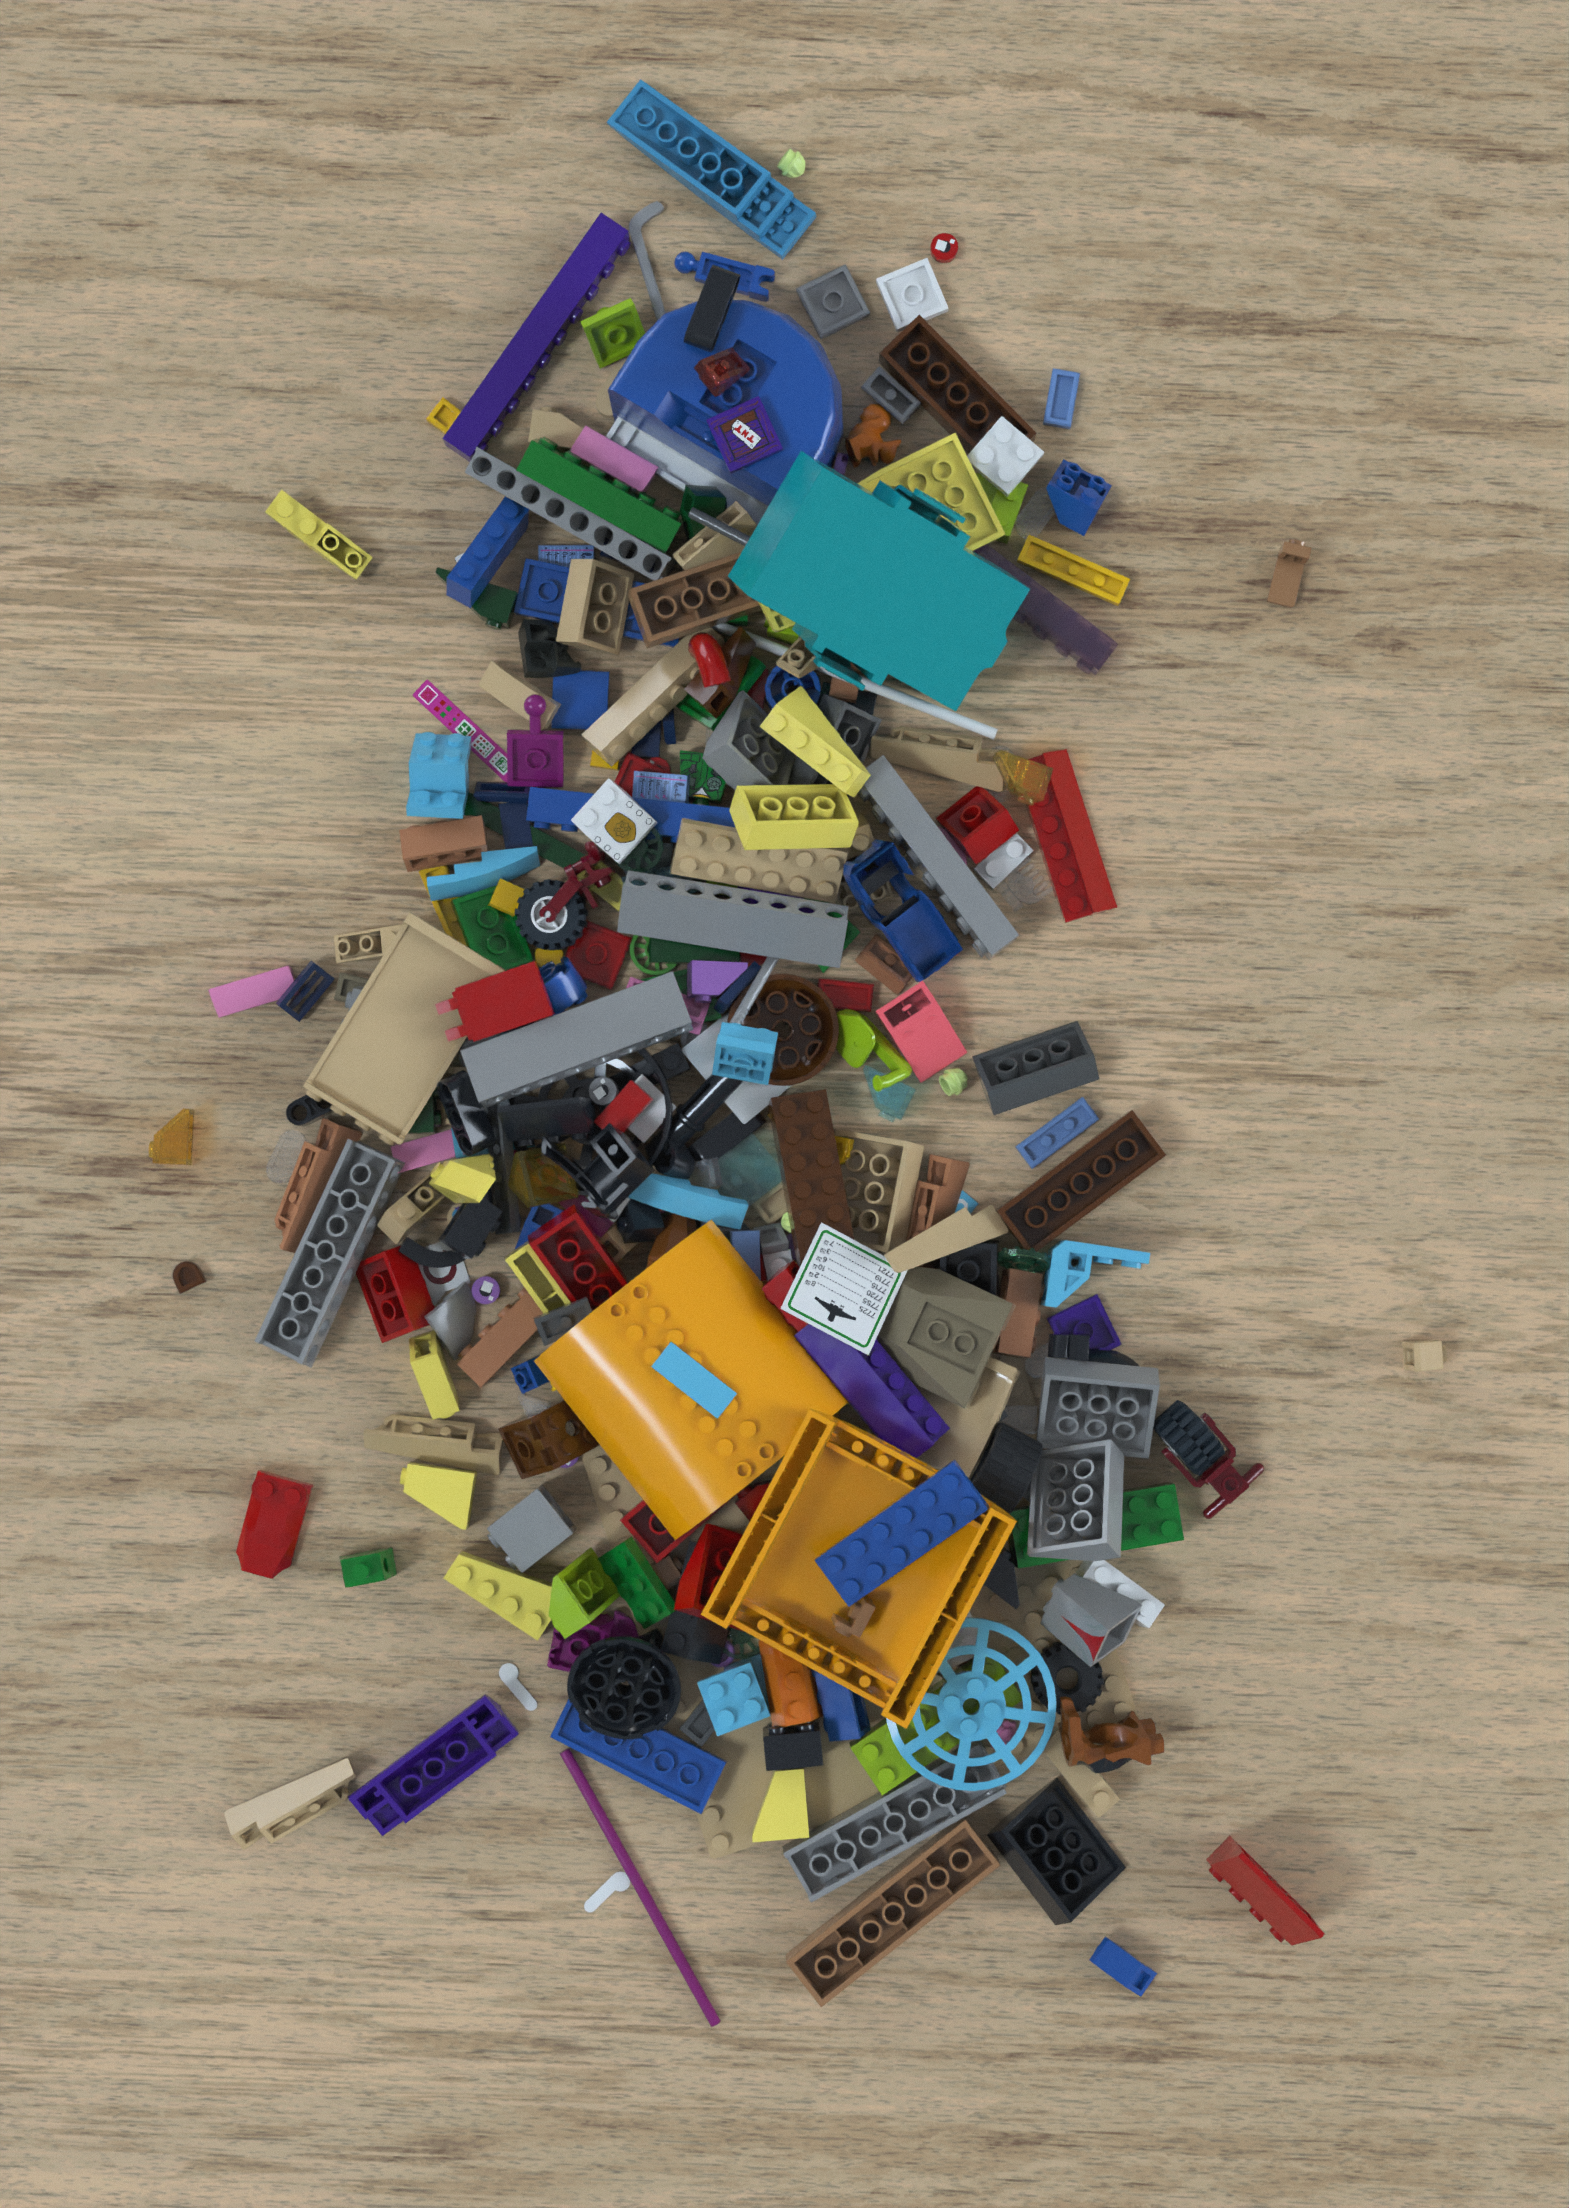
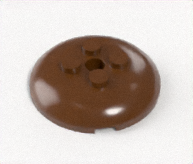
M792 974L770 975L741 1025L757 1029L765 1028L775 1032V1027L780 1023L790 1026L791 1033L788 1037L780 1038L777 1036L774 1061L768 1084L776 1086L795 1085L817 1075L830 1061L838 1041V1018L829 997L814 983ZM751 984L735 1000L730 1009L727 1023L734 1016Z

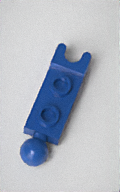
M689 252L679 253L674 261L675 268L682 274L696 271L695 281L703 284L712 265L740 274L736 293L747 295L749 298L763 302L769 301V291L761 287L760 283L774 282L775 271L773 269L759 265H749L706 252L701 253L700 261L696 260Z

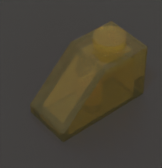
M1003 750L995 752L993 760L1010 794L1018 796L1017 801L1028 805L1043 801L1053 768Z
M183 1108L154 1135V1141H150L149 1157L153 1158L152 1163L192 1165L193 1109Z

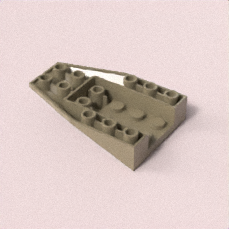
M914 1267L907 1271L876 1340L912 1383L965 1409H969L980 1385L981 1375L1002 1330L1005 1331L1016 1305L942 1270Z

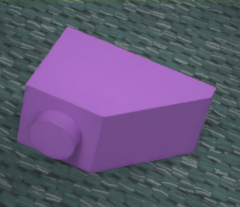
M692 960L687 964V997L695 998L697 1003H710L712 998L719 996L748 968V963Z

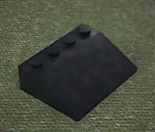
M1058 1777L1054 1778L1008 1814L987 1834L1055 1926L1071 1923L1126 1868Z

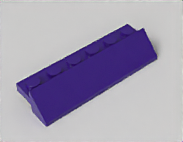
M810 1324L794 1335L878 1438L918 1458L950 1429L877 1340H875L869 1355Z
M485 1694L348 1796V1799L364 1819L368 1818L378 1832L384 1836L402 1821L406 1824L497 1756V1750L519 1735L518 1729L501 1710V1705Z

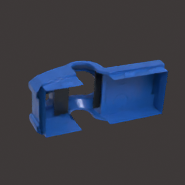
M876 839L868 850L852 862L847 861L844 864L843 875L865 917L876 928L882 930L914 980L921 982L946 965L963 948L929 897L921 890L915 889L906 879L904 873L914 874L894 843ZM873 862L874 867L866 872L864 868ZM887 881H890L895 891L901 897L902 905L889 915L884 916L874 908L873 905L875 904L869 895Z

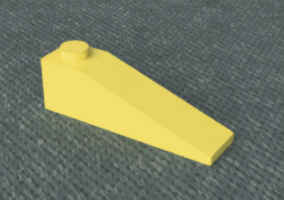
M482 1154L447 1160L443 1164L439 1162L430 1173L432 1179L429 1185L454 1203H480L496 1180L495 1170L492 1169L494 1167L492 1162L494 1158L490 1154Z

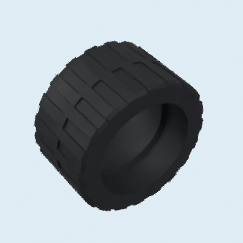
M1003 1422L998 1423L970 1481L982 1496L998 1505L1008 1514H1011L1024 1495L1037 1469L1043 1452L1042 1443Z

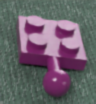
M530 695L524 701V710L530 718V730H507L508 786L563 787L564 731L541 730V715L546 710V702L540 695Z

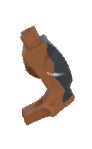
M1066 1696L1060 1697L1061 1722L1058 1723V1729L1061 1735L1064 1757L1069 1767L1085 1765L1094 1773H1104L1118 1769L1132 1759L1145 1765H1151V1755L1164 1753V1738L1161 1733L1156 1734V1727L1152 1718L1139 1720L1135 1712L1131 1711L1118 1723L1094 1724V1727L1090 1730L1083 1731L1081 1729L1080 1716L1075 1710L1072 1699Z

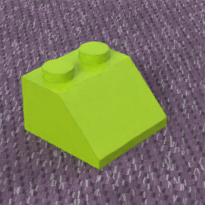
M976 473L1005 532V535L997 539V541L1007 544L1028 484L1020 482L1008 496H1005L980 473Z

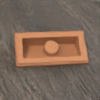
M877 934L855 959L860 966L896 995L912 979V975L894 948Z

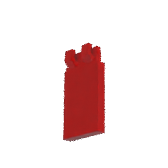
M536 960L456 987L455 991L452 992L453 998L435 1004L439 1015L458 1009L463 1024L445 1031L448 1042L466 1035L468 1040L473 1039V1042L555 1014Z

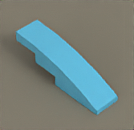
M537 846L481 852V862L454 864L455 874L427 877V887L431 901L468 895L496 886L500 878L508 882L539 867L540 860Z
M653 1173L628 1196L631 1199L677 1215L703 1222H708L712 1219L716 1225L739 1230L749 1206L746 1200L722 1196L715 1189L693 1186L689 1180Z

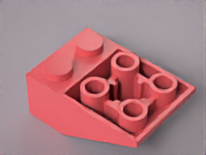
M923 980L875 1012V1015L904 1059L910 1064L920 1083L967 1053Z

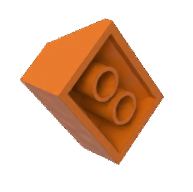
M758 1641L772 1726L787 1727L810 1722L822 1717L823 1711L817 1700L818 1689L816 1680L811 1673V1668L763 1641Z

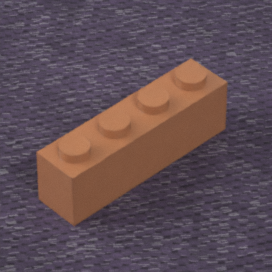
M525 1287L517 1294L520 1300L513 1307L510 1304L506 1305L497 1315L501 1319L494 1326L489 1323L478 1334L481 1340L474 1347L468 1344L458 1355L461 1360L457 1365L480 1388L538 1331L533 1318L542 1315L543 1312Z

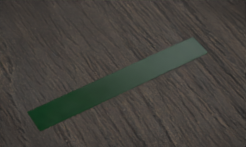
M468 792L464 815H482L486 827L503 835L499 808L486 801H477L474 795ZM530 825L533 846H537L538 854L541 857L564 868L581 860L580 858L585 856V854Z

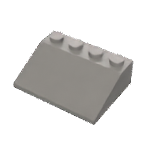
M1045 1357L1036 1441L1042 1443L1043 1448L1053 1449L1111 1439L1124 1456L1149 1459L1160 1387L1158 1368Z
M1111 1439L1042 1450L1039 1464L1031 1479L1027 1555L1029 1557L1082 1561L1121 1558L1124 1454Z

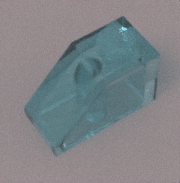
M865 1065L863 1074L874 1107L880 1111L878 1116L892 1123L895 1118L901 1120L916 1089L898 1082L877 1092L873 1087V1077L886 1074Z

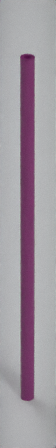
M570 1748L565 1749L559 1753L707 2021L711 2027L719 2024L721 2020Z

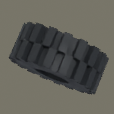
M1054 1642L1052 1643L1053 1646L1049 1648L1046 1646L1042 1649L1041 1656L1049 1668L1054 1683L1056 1712L1061 1715L1060 1697L1066 1696L1072 1699L1076 1712L1081 1711L1083 1713L1087 1711L1086 1708L1089 1705L1093 1706L1096 1703L1095 1699L1102 1693L1101 1685H1104L1102 1668L1099 1662L1092 1667L1088 1666L1063 1643ZM1036 1665L1031 1669V1684L1039 1701L1048 1709L1046 1685L1042 1673ZM1066 1667L1074 1669L1078 1674V1682L1071 1689H1063L1056 1682L1057 1673Z

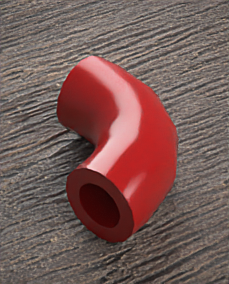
M699 632L693 635L688 643V651L697 662L704 688L730 682L731 677L727 663L717 639L706 632Z

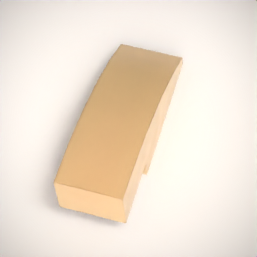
M494 661L490 662L478 684L490 695L528 721H530L529 715L524 710L525 699L533 694L542 696L546 702V710L541 715V729L549 727L561 705L540 692L539 688Z

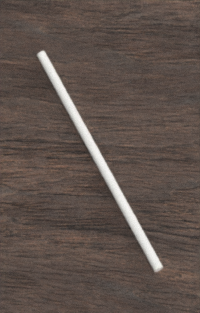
M727 623L711 627L713 630L730 637L738 629V627ZM746 631L756 642L755 647L778 656H782L789 649V647ZM819 667L818 669H816L819 672L845 681L839 678L838 676L830 673L829 671L825 670V668ZM861 676L860 682L865 685V690L993 740L998 730L996 728L883 684L879 686L868 678Z

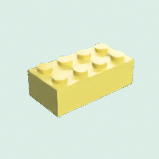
M834 784L737 786L729 810L744 850L850 848L859 824L847 794Z

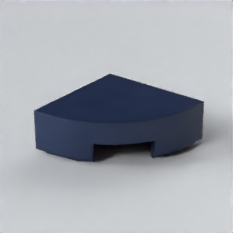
M674 708L663 718L666 745L676 744Z

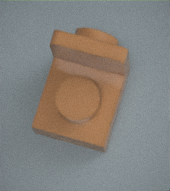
M864 1596L858 1602L851 1605L848 1612L849 1619L833 1613L831 1620L836 1626L835 1630L846 1637H850L853 1634L860 1638L876 1608L872 1599Z

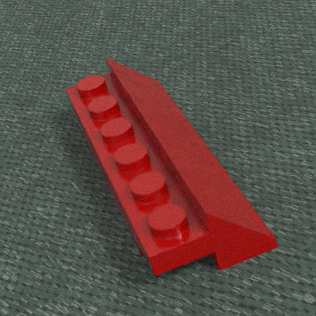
M1067 749L1042 753V755L1015 763L1014 766L1022 788L1025 805L1064 922L1068 923L1117 908Z

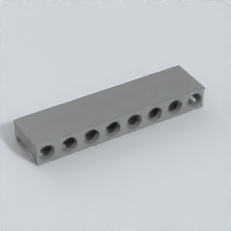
M476 447V452L465 470L466 474L654 581L669 576L674 566L677 565L678 562ZM605 539H610L608 544L604 545ZM629 550L634 552L632 558H626ZM654 563H655V567H654L653 572H650L652 566H653Z
M628 870L625 884L623 883L617 932L840 968L848 924L847 914L849 906ZM633 880H641L645 882L646 885L637 886L633 885L630 882ZM660 885H670V886H672L674 889H673V890H663V889H660L659 886H660ZM696 889L701 891L702 894L692 895L686 891ZM726 894L730 899H718L715 895ZM746 898L755 899L758 903L748 904L742 900ZM781 903L785 905L786 908H774L771 906V904ZM802 907H807L812 909L814 912L803 913L798 909ZM837 912L841 914L842 917L833 918L828 916L827 913Z
M672 971L461 1050V1054L477 1100L486 1108L692 1031L693 1027Z
M347 1140L255 1342L263 1344L302 1365L312 1368L401 1175L398 1172L405 1165L404 1162L360 1141Z
M981 1740L971 1741L969 1758L989 1755ZM958 1749L952 1751L951 1754L957 1755ZM940 1758L925 1768L943 1778L952 1780L955 1764ZM994 1763L974 1767L967 1766L964 1782H985L999 1778L1001 1775ZM916 1772L884 1795H881L879 1792L809 1831V1838L795 1839L782 1846L783 1854L788 1859L808 1894L810 1902H813L1007 1794L1005 1788L1007 1786L1003 1784L991 1789L978 1791L955 1790L938 1785Z

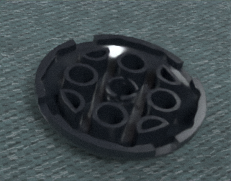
M615 1636L591 1644L577 1656L569 1672L567 1692L570 1703H573L579 1713L578 1717L588 1727L612 1738L637 1739L642 1738L643 1734L654 1730L659 1731L673 1718L680 1702L681 1682L673 1662L661 1649L639 1638ZM627 1680L629 1685H623L621 1682Z

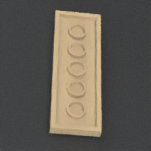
M682 818L670 871L671 874L835 903L843 875V867L848 856V849L744 850L735 827Z

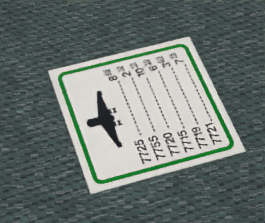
M821 1222L780 1309L869 1355L908 1270L901 1273L894 1272L885 1256Z

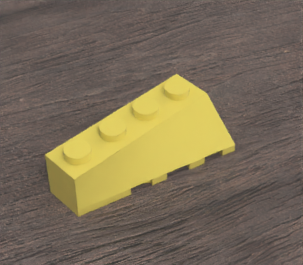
M803 686L798 687L779 701L760 725L764 731L836 787L852 797L857 795L871 776L851 748L841 738L837 730L823 715L820 708L813 702Z

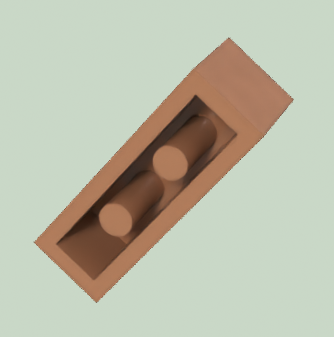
M482 815L465 816L463 819L453 821L441 820L435 824L424 826L413 825L407 829L399 830L402 857L407 872L482 859L481 852L489 851L487 832Z
M1011 1268L1002 1270L999 1297L1015 1304L1016 1307L1005 1331L1002 1330L992 1351L993 1354L1024 1359L1030 1358L1031 1354L1034 1353L1036 1348L1034 1330L1040 1321L1038 1303L1039 1298L1043 1296L1045 1284L1042 1282L1043 1274Z

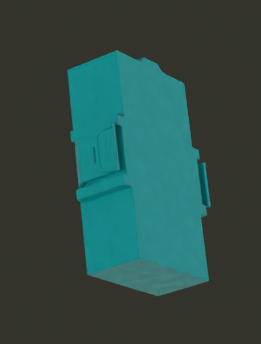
M800 451L728 575L747 596L796 622L792 630L805 641V647L816 656L813 660L816 666L825 668V670L839 678L854 684L862 691L865 688V685L860 682L862 677L851 667V663L870 681L879 686L882 685L889 674L954 711H957L979 673L986 668L993 667L1008 642L1006 629L1030 591L1029 587L1006 570L965 547L970 536L953 523L957 520L964 523L966 518L917 488H915L914 492L902 485H898L893 489L881 480L874 491L871 492L803 451Z

